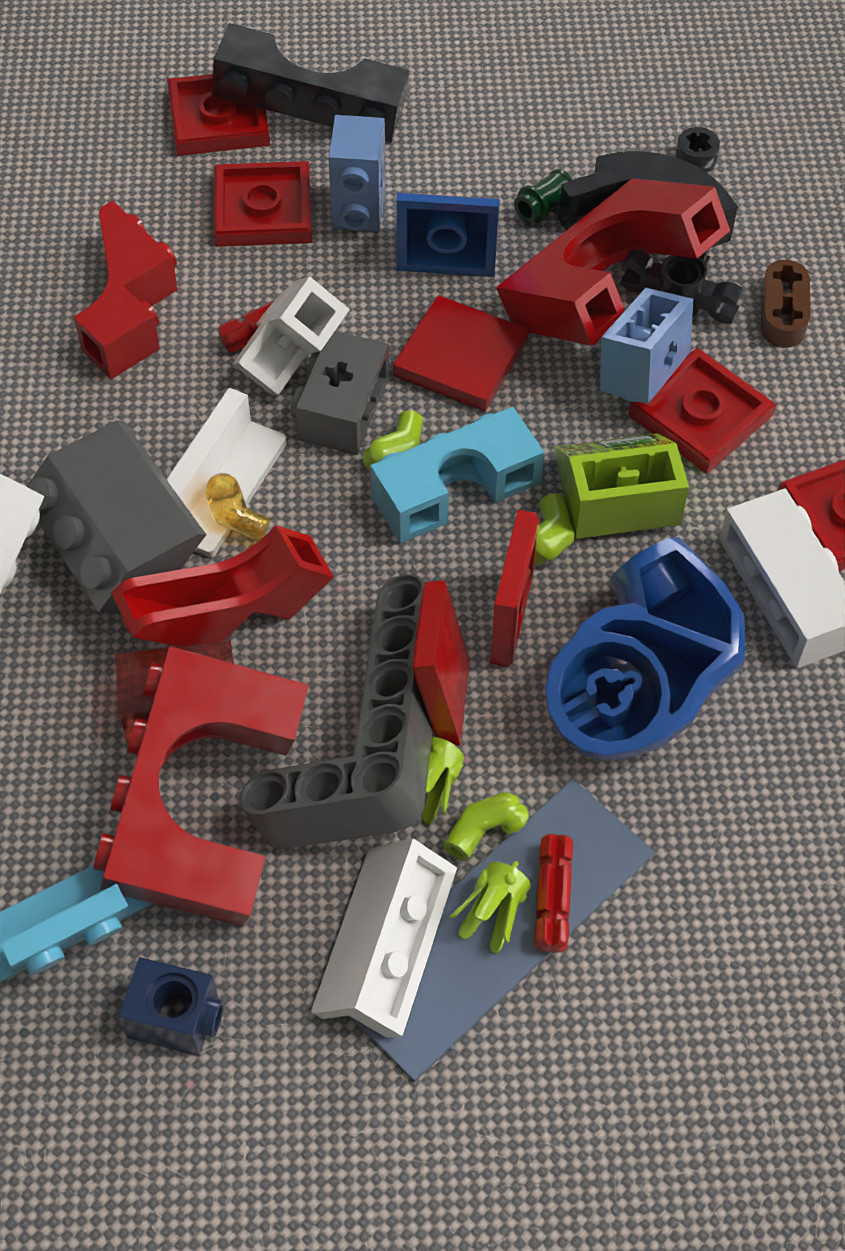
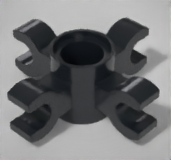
M631 249L623 262V267L627 268L620 281V285L632 291H642L645 288H650L693 299L692 317L697 314L699 309L707 311L715 320L725 324H732L739 310V306L736 304L743 293V288L735 283L720 282L717 284L706 280L707 265L710 260V256L707 255L709 249L697 259L669 255L662 264L655 262L644 251Z

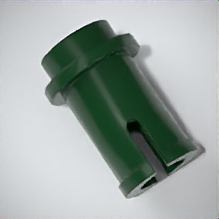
M555 169L534 186L527 185L522 187L514 201V207L518 216L528 223H538L545 220L549 210L560 203L561 184L572 181L571 176L562 169Z

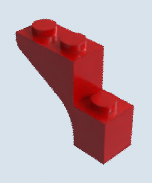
M113 200L102 206L99 210L109 273L107 285L93 304L74 316L81 350L110 380L160 349L156 329L159 326V319L152 306L178 290L174 269L177 267V260L170 247L163 241L157 242L146 232L143 223L135 214L131 213L128 215Z
M275 525L258 542L232 558L208 565L130 578L120 583L111 594L122 614L121 621L124 627L133 637L140 640L173 645L179 648L212 653L254 611L259 614H269L290 620L334 578V575L310 535Z

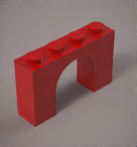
M632 178L496 287L510 321L528 328L529 333L593 346L625 311L611 273L603 270L625 260L631 249H638L647 254L659 253L694 259L700 257L730 232L716 188L713 186Z
M169 646L164 665L152 662L142 696L154 700L148 721L136 718L126 753L138 756L132 778L119 775L110 806L111 811L121 813L115 836L106 833L102 834L93 865L94 870L104 872L100 890H105L117 884L123 896L243 927L251 916L266 856L207 841L183 830L171 818L163 804L159 789V773L167 759L178 749L202 739H224L287 756L296 738L309 684Z

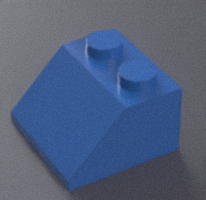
M397 193V271L495 277L500 199Z

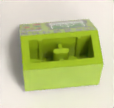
M656 433L554 446V456L574 528L575 539L681 525L689 484L675 442Z

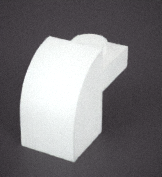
M310 276L297 280L262 315L256 324L258 329L238 355L233 365L272 396L279 395L306 355L322 350L350 309Z

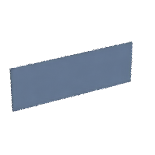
M574 779L536 811L520 831L513 832L450 889L403 1035L401 1037L386 1038L352 1018L414 1082L448 1050H453L454 1045L551 953L539 951L534 945L535 926L538 919L536 918V903L540 866L539 852L541 838L544 835H567L573 841L569 920H567L569 922V935L620 887H624L626 885L625 882L655 855L653 849ZM514 861H518L517 869L529 879L531 888L526 893V900L523 903H519L509 944L504 941L501 951L496 955L490 949L499 906L487 921H482L470 938L460 939L458 935L459 928L479 894L455 918L452 919L449 916L475 891L474 886L482 870L486 869L490 862H502L512 865Z

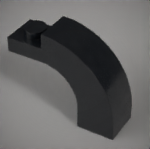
M625 151L605 154L596 157L594 174L578 177L561 184L558 220L566 231L632 178L713 186L716 188L730 232L712 247L731 241L738 209L737 204L723 186L711 175L682 159L646 151Z

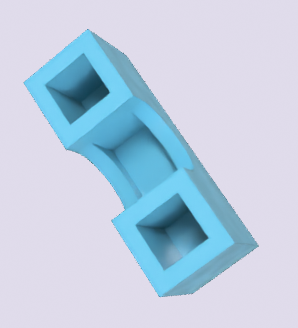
M512 406L495 414H485L474 423L450 433L437 434L427 442L404 452L391 453L379 462L370 465L371 497L401 544L448 524L449 492L445 486L454 481L468 480L478 483L488 492L494 503L541 484L544 450Z

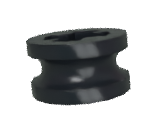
M688 128L678 137L675 158L691 163L708 173L716 166L720 140L713 131L707 128Z

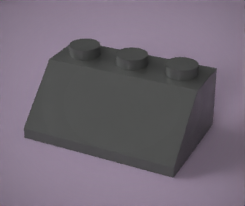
M116 420L48 455L27 485V488L44 496L39 507L40 518L38 523L99 613H121L111 592L123 581L134 577L182 569L207 535L124 421Z

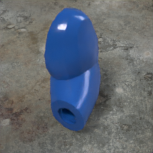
M680 537L667 538L646 548L617 569L610 577V584L618 605L603 608L587 618L577 628L572 639L564 645L551 663L545 686L549 718L562 740L582 756L602 761H612L635 757L665 746L692 724L706 699L721 688L744 665L745 615L721 578Z

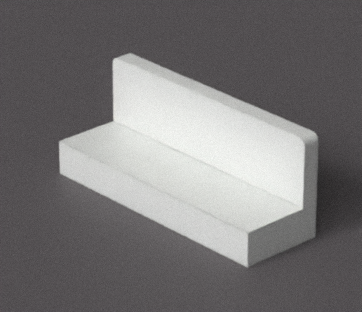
M228 388L167 478L169 484L207 534L194 552L208 558L216 555L286 446L285 434L251 421L248 395L232 388Z
M415 839L371 848L368 851L311 1010L313 1014L321 1019L351 1016L386 1038L401 1037L403 1035L457 867Z

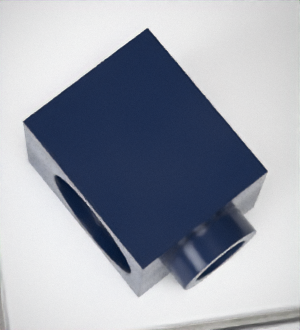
M139 957L119 1014V1019L128 1039L200 1056L205 1037L214 1038L218 1032L224 1010V1000L218 999L213 975ZM185 999L191 1002L190 1008L182 1016L166 1018L160 1015L164 1005L171 1000Z

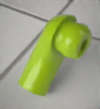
M412 410L401 412L398 415L396 431L377 438L364 451L363 463L365 467L370 471V465L379 462L385 456L395 452L401 453L420 445L423 426L422 416Z
M549 494L540 500L539 506L544 522L538 528L535 566L543 565L547 560H554L574 541V528L565 498L561 494Z
M501 792L469 804L444 841L443 847L453 857L467 861L487 830L500 825L505 833L518 832L527 823L529 811L527 807L519 803L517 795L508 792Z

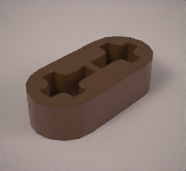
M788 259L778 260L767 267L761 289V332L766 341L774 346L782 348L794 347L803 341L810 319V276L808 270L802 264ZM782 282L788 283V287L791 289L790 293H783ZM781 313L788 314L789 325H783L782 319L779 318Z

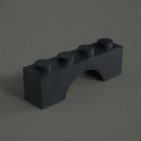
M229 23L213 58L212 96L330 127L334 125L335 115L385 118V141L392 143L404 108L410 70L364 58L356 66L340 72L322 73L310 71L293 64L279 51L273 34Z

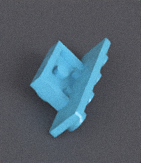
M93 866L1 911L0 983L25 970H28L30 976L51 968L65 958L62 951L83 940H86L88 946H91L111 937L123 928L120 921L150 907L153 903L123 896L117 884L105 890H100L104 872L94 870Z

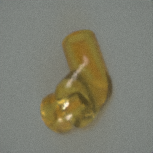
M226 473L212 476L206 484L205 492L215 522L258 542L264 537L271 518L247 508L236 478Z

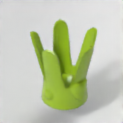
M432 737L426 787L428 797L422 816L424 823L427 825L434 821L441 801L442 812L446 816L451 784L455 783L464 763V755L460 749L451 742L438 737Z
M514 861L512 865L502 862H490L487 868L482 870L474 886L475 891L449 916L452 919L455 918L479 894L459 928L458 935L460 939L470 938L482 921H487L499 906L490 949L496 955L501 951L504 941L509 944L519 903H523L526 900V893L531 888L529 879L517 869L518 861Z

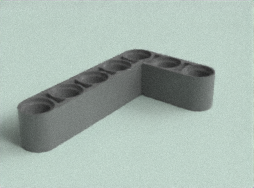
M402 574L393 577L379 590L354 756L267 770L256 774L243 786L239 795L240 805L267 844L273 848L287 849L394 833L407 829L422 815L425 805L433 728L412 670L422 588L425 586L424 581L419 576Z

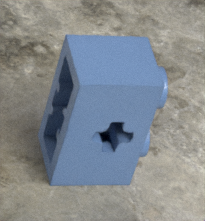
M335 115L328 157L332 229L380 232L386 190L385 118Z
M645 288L601 337L600 391L620 396L626 401L648 404L690 353L693 299Z

